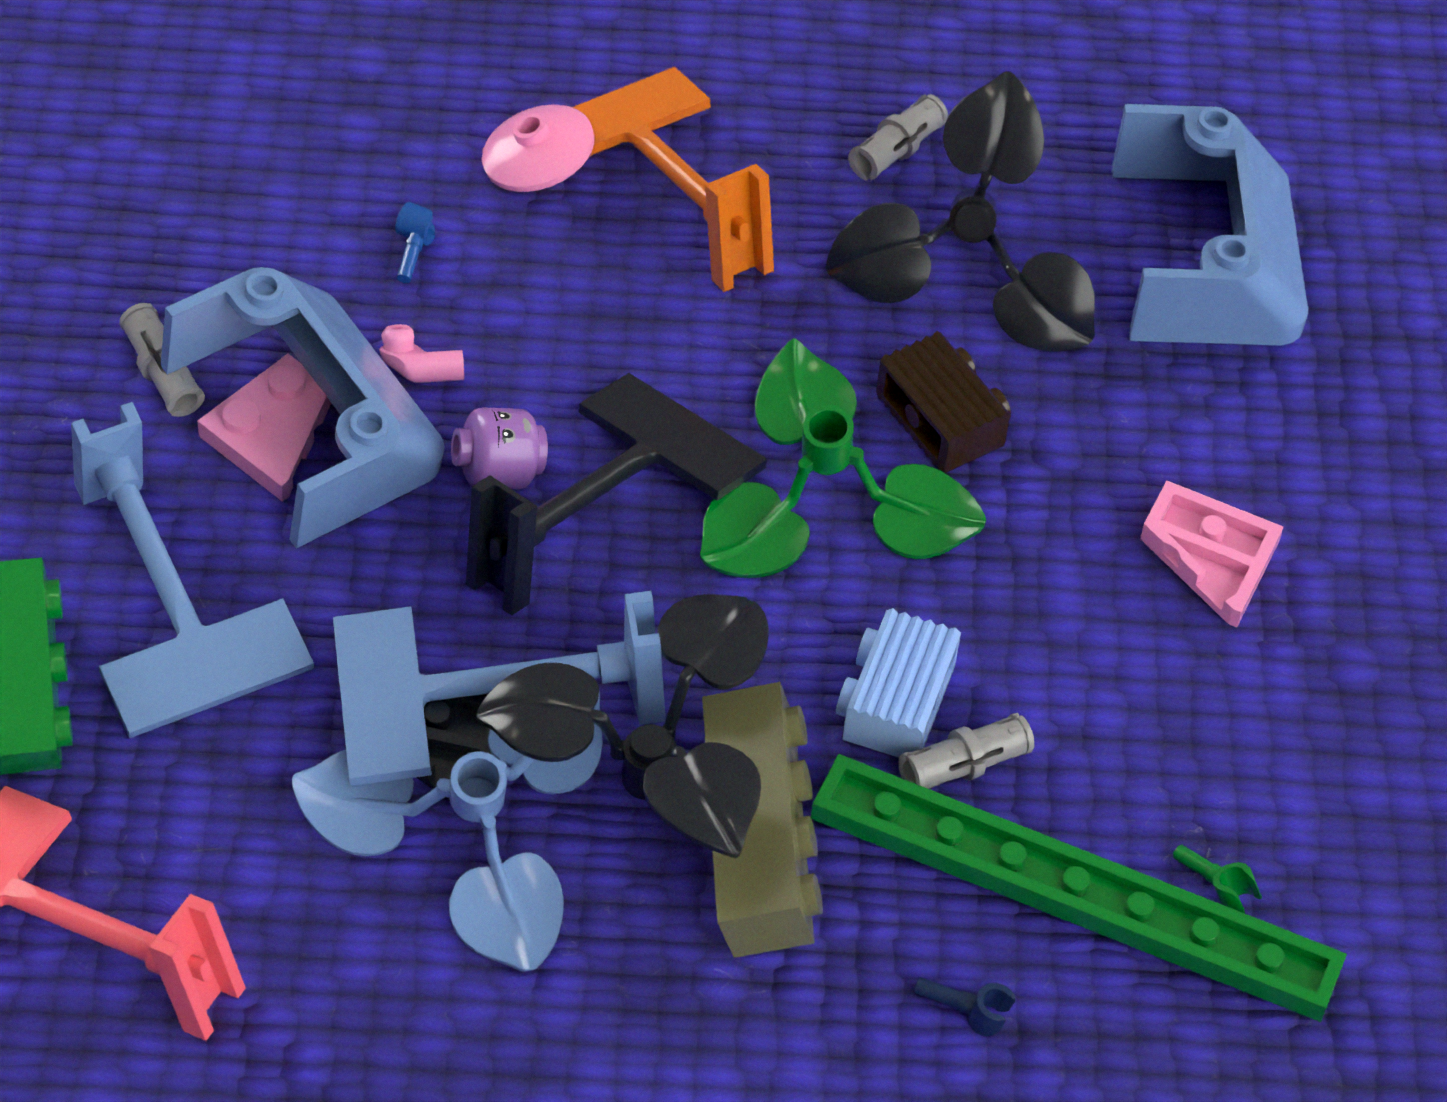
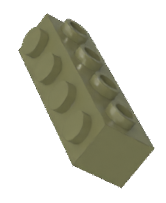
M780 682L703 696L705 743H723L742 751L756 765L761 779L759 805L748 829L740 856L732 858L713 851L717 923L734 958L813 944L815 941L812 916L823 913V904L817 876L815 873H808L807 858L817 856L818 849L812 819L810 816H803L802 801L812 800V785L806 761H799L797 746L807 745L808 742L802 709L800 705L790 707Z

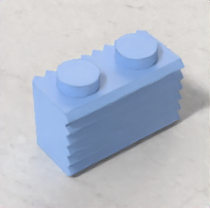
M894 608L886 610L879 630L867 628L861 640L856 658V665L863 667L859 680L847 677L843 684L836 708V715L845 717L842 740L895 757H899L906 752H913L924 748L951 674L954 671L961 632L956 627L948 629L944 624L935 625L931 620L923 621L919 616L911 618L906 612L898 614Z

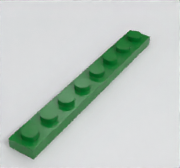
M841 754L837 755L812 804L811 819L1319 1022L1322 1021L1347 955L1329 946Z

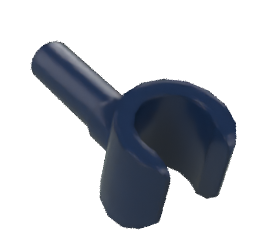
M920 977L914 991L915 994L952 1006L956 1010L966 1013L968 1024L972 1030L982 1036H991L998 1033L1006 1022L1003 1016L990 1012L986 1006L1000 1012H1008L1015 1002L1013 992L1005 985L999 983H988L982 986L977 995L963 990L961 992Z

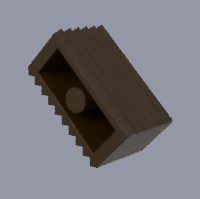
M936 331L932 337L926 335L922 341L916 340L911 346L906 344L901 351L896 349L891 355L885 354L880 359L876 388L878 399L883 400L885 408H890L892 416L897 417L898 423L903 424L905 431L910 432L912 440H917L919 448L924 449L926 457H930L933 465H937L940 471L947 473L1005 446L1009 420L1011 418L1009 403L999 389H989L976 374L974 362L964 348L958 347L955 349L941 332Z

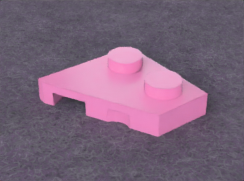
M286 354L197 421L199 437L283 502L291 494L294 473L301 458H307L314 443V430L323 423L331 402L304 366L290 354Z
M1166 481L1144 523L1140 539L1229 625L1238 627L1280 541L1283 526Z

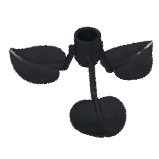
M1004 71L989 83L965 96L954 106L945 122L943 145L949 160L957 169L964 173H981L980 180L975 188L963 190L954 198L949 218L941 220L939 225L931 231L920 235L919 218L916 212L909 206L898 203H882L872 206L854 217L842 229L829 251L825 268L829 276L867 299L880 303H896L917 294L929 278L931 259L923 246L935 242L950 231H953L959 239L965 242L977 243L986 240L992 247L1006 274L1013 280L1002 286L993 298V310L996 320L1006 334L1018 343L1037 350L1061 352L1077 349L1088 345L1095 337V295L1092 281L1086 270L1078 261L1064 253L1042 252L1029 258L1020 272L1000 241L999 234L994 230L997 221V206L993 197L987 192L992 176L1008 184H1018L1025 181L1040 163L1044 148L1043 126L1033 97L1014 73Z
M696 595L684 598L672 605L662 616L658 625L657 633H659L661 654L669 662L685 668L679 675L664 725L662 727L655 724L642 725L632 731L625 740H621L605 712L594 710L599 697L597 681L582 669L569 664L541 663L523 668L497 684L479 706L477 711L478 723L491 729L510 748L518 753L543 762L567 761L581 754L593 741L594 724L597 725L610 745V756L613 759L623 760L622 783L629 794L635 798L646 800L652 811L664 823L687 839L722 855L738 858L742 852L748 829L760 801L761 779L758 769L753 761L742 751L723 743H702L687 753L683 747L676 744V727L689 685L696 674L705 683L717 689H731L744 683L754 675L763 662L767 651L769 637L768 621L764 611L756 602L741 596Z

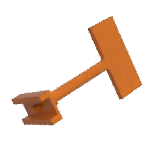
M676 67L572 107L582 112L588 118L593 128L595 142L590 156L624 142L632 143L703 209L704 219L708 223L711 279L723 292L734 288L733 275L752 267H756L763 275L774 271L769 175L757 164H754L708 183L653 132V130L711 108L710 98Z

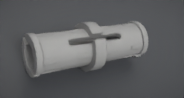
M924 94L901 114H892L879 123L875 134L859 146H855L849 152L848 160L854 173L863 180H868L869 178L874 180L897 159L905 160L915 154L923 139L945 125L948 113L943 102L932 94L928 96Z
M150 303L135 304L128 308L122 314L119 325L127 334L138 354L136 364L143 377L154 382L171 415L182 417L195 412L204 402L205 395L196 384L187 366L168 375L161 367L164 326L158 317V312Z
M1019 713L1011 714L1007 718L974 730L963 726L952 730L946 740L913 752L901 754L898 760L900 775L902 779L927 789L960 777L970 781L984 775L987 767L1031 753L1034 749L1033 733L1025 717L1019 716Z

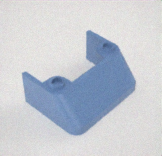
M1125 104L1112 165V178L1226 181L1233 235H1220L1206 242L1200 256V269L1143 268L1129 329L1130 341L1286 345L1296 341L1303 332L1308 315V306L1289 179L1284 169L1239 118L1223 108Z
M258 267L244 271L165 307L161 367L168 375L273 326L317 385L327 395V398L340 414L336 424L335 440L347 460L297 484L289 540L297 549L430 482L440 471L444 455V442L435 427L333 296L275 269Z

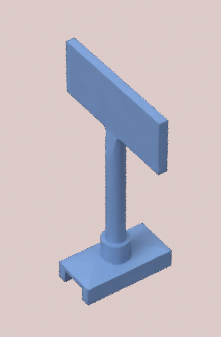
M133 402L120 406L121 424L90 434L84 419L71 422L74 485L83 504L85 505L105 497L110 501H116L177 633V637L99 666L100 675L129 739L314 669V662L283 598L209 626L201 624L139 492L143 485L142 421Z
M651 591L625 594L624 642L597 645V652L432 675H422L419 672L411 606L333 617L347 763L351 786L432 775L424 705L430 701L490 693L497 684L509 675L535 664H569L582 669L594 677V679L601 678L602 684L628 681L639 724L664 722L666 720L661 643L659 633L655 634L654 607Z

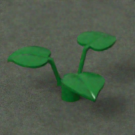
M793 338L780 350L768 366L760 382L755 400L757 424L763 434L772 442L780 445H791L802 441V458L798 461V471L789 494L781 502L778 494L769 486L761 483L746 482L718 501L713 499L707 508L703 520L700 559L706 566L715 571L741 578L770 576L790 567L801 557L810 537L807 522L791 511L799 501L809 474L814 471L821 475H833L845 469L849 464L854 466L869 496L881 503L873 515L875 534L886 548L900 556L911 559H928L942 555L980 533L986 525V517L976 499L961 484L944 472L922 464L897 466L888 474L885 491L880 489L864 461V451L853 446V418L856 413L857 400L852 385L836 368L815 356L800 341Z

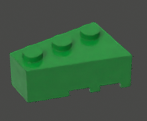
M42 558L0 561V775L62 769L61 747L73 746L69 705L59 706L58 683L68 682L65 643L56 642L55 619L63 618L60 579L48 580Z

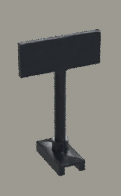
M627 373L580 402L579 413L632 446L631 448L538 507L491 475L472 486L465 584L476 590L489 582L504 592L503 610L512 616L530 604L534 547L545 540L546 532L648 465L654 463L662 465L718 501L742 483H745L766 469L767 458L634 375Z

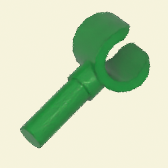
M1182 844L1175 849L1173 858L1214 885L1222 905L1245 913L1239 895L1251 894L1257 899L1262 898L1251 868L1247 864L1235 862L1222 867L1216 863L1213 864Z

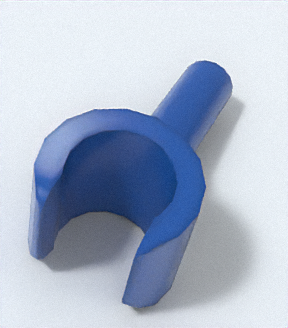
M407 202L402 207L395 225L396 234L408 238L396 277L402 283L411 282L419 252L422 251L423 245H430L436 235L435 226L432 223V211L412 202Z

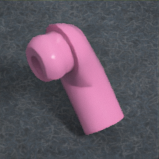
M396 324L390 325L383 330L381 334L383 346L379 349L380 355L384 363L407 380L414 383L464 380L462 350L425 352L414 344V334L410 326Z

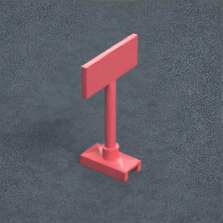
M4 786L0 791V907L10 905L145 961L148 971L161 976L183 1032L206 1041L214 1031L206 1011L220 992L239 998L246 989L214 904L189 894L161 932L155 935L23 881L24 877L70 823L72 818L68 810Z

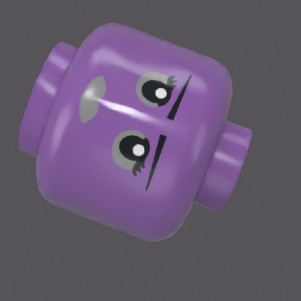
M486 407L474 409L467 417L464 427L456 428L453 432L451 440L452 462L455 466H462L464 476L472 486L491 475L511 489L526 488L530 485L535 475L543 473L546 466L548 441L545 428L542 425H536L534 417L527 410Z

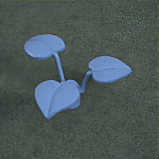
M600 693L594 710H600ZM594 724V738L585 751L567 761L543 762L524 756L510 748L490 729L488 745L492 755L485 752H472L462 756L453 766L451 779H440L437 782L436 788L414 803H408L413 793V778L351 786L346 750L340 751L321 763L293 775L292 787L294 795L304 817L312 828L332 846L343 852L359 856H376L392 851L400 844L404 835L403 816H417L442 798L449 797L451 806L458 816L470 822L481 823L486 856L490 866L470 869L458 879L449 900V915L457 936L477 954L523 972L535 970L548 957L556 943L562 924L563 893L561 884L552 867L537 854L520 853L502 863L498 849L495 816L503 807L507 780L515 781L521 774L532 789L544 794L570 792L587 782L595 772L600 761L602 749V731L600 727Z

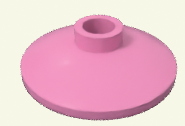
M543 105L530 108L510 117L494 130L483 148L482 164L488 178L495 185L503 189L515 192H531L549 188L566 180L584 165L594 147V131L588 118L575 108L564 105Z

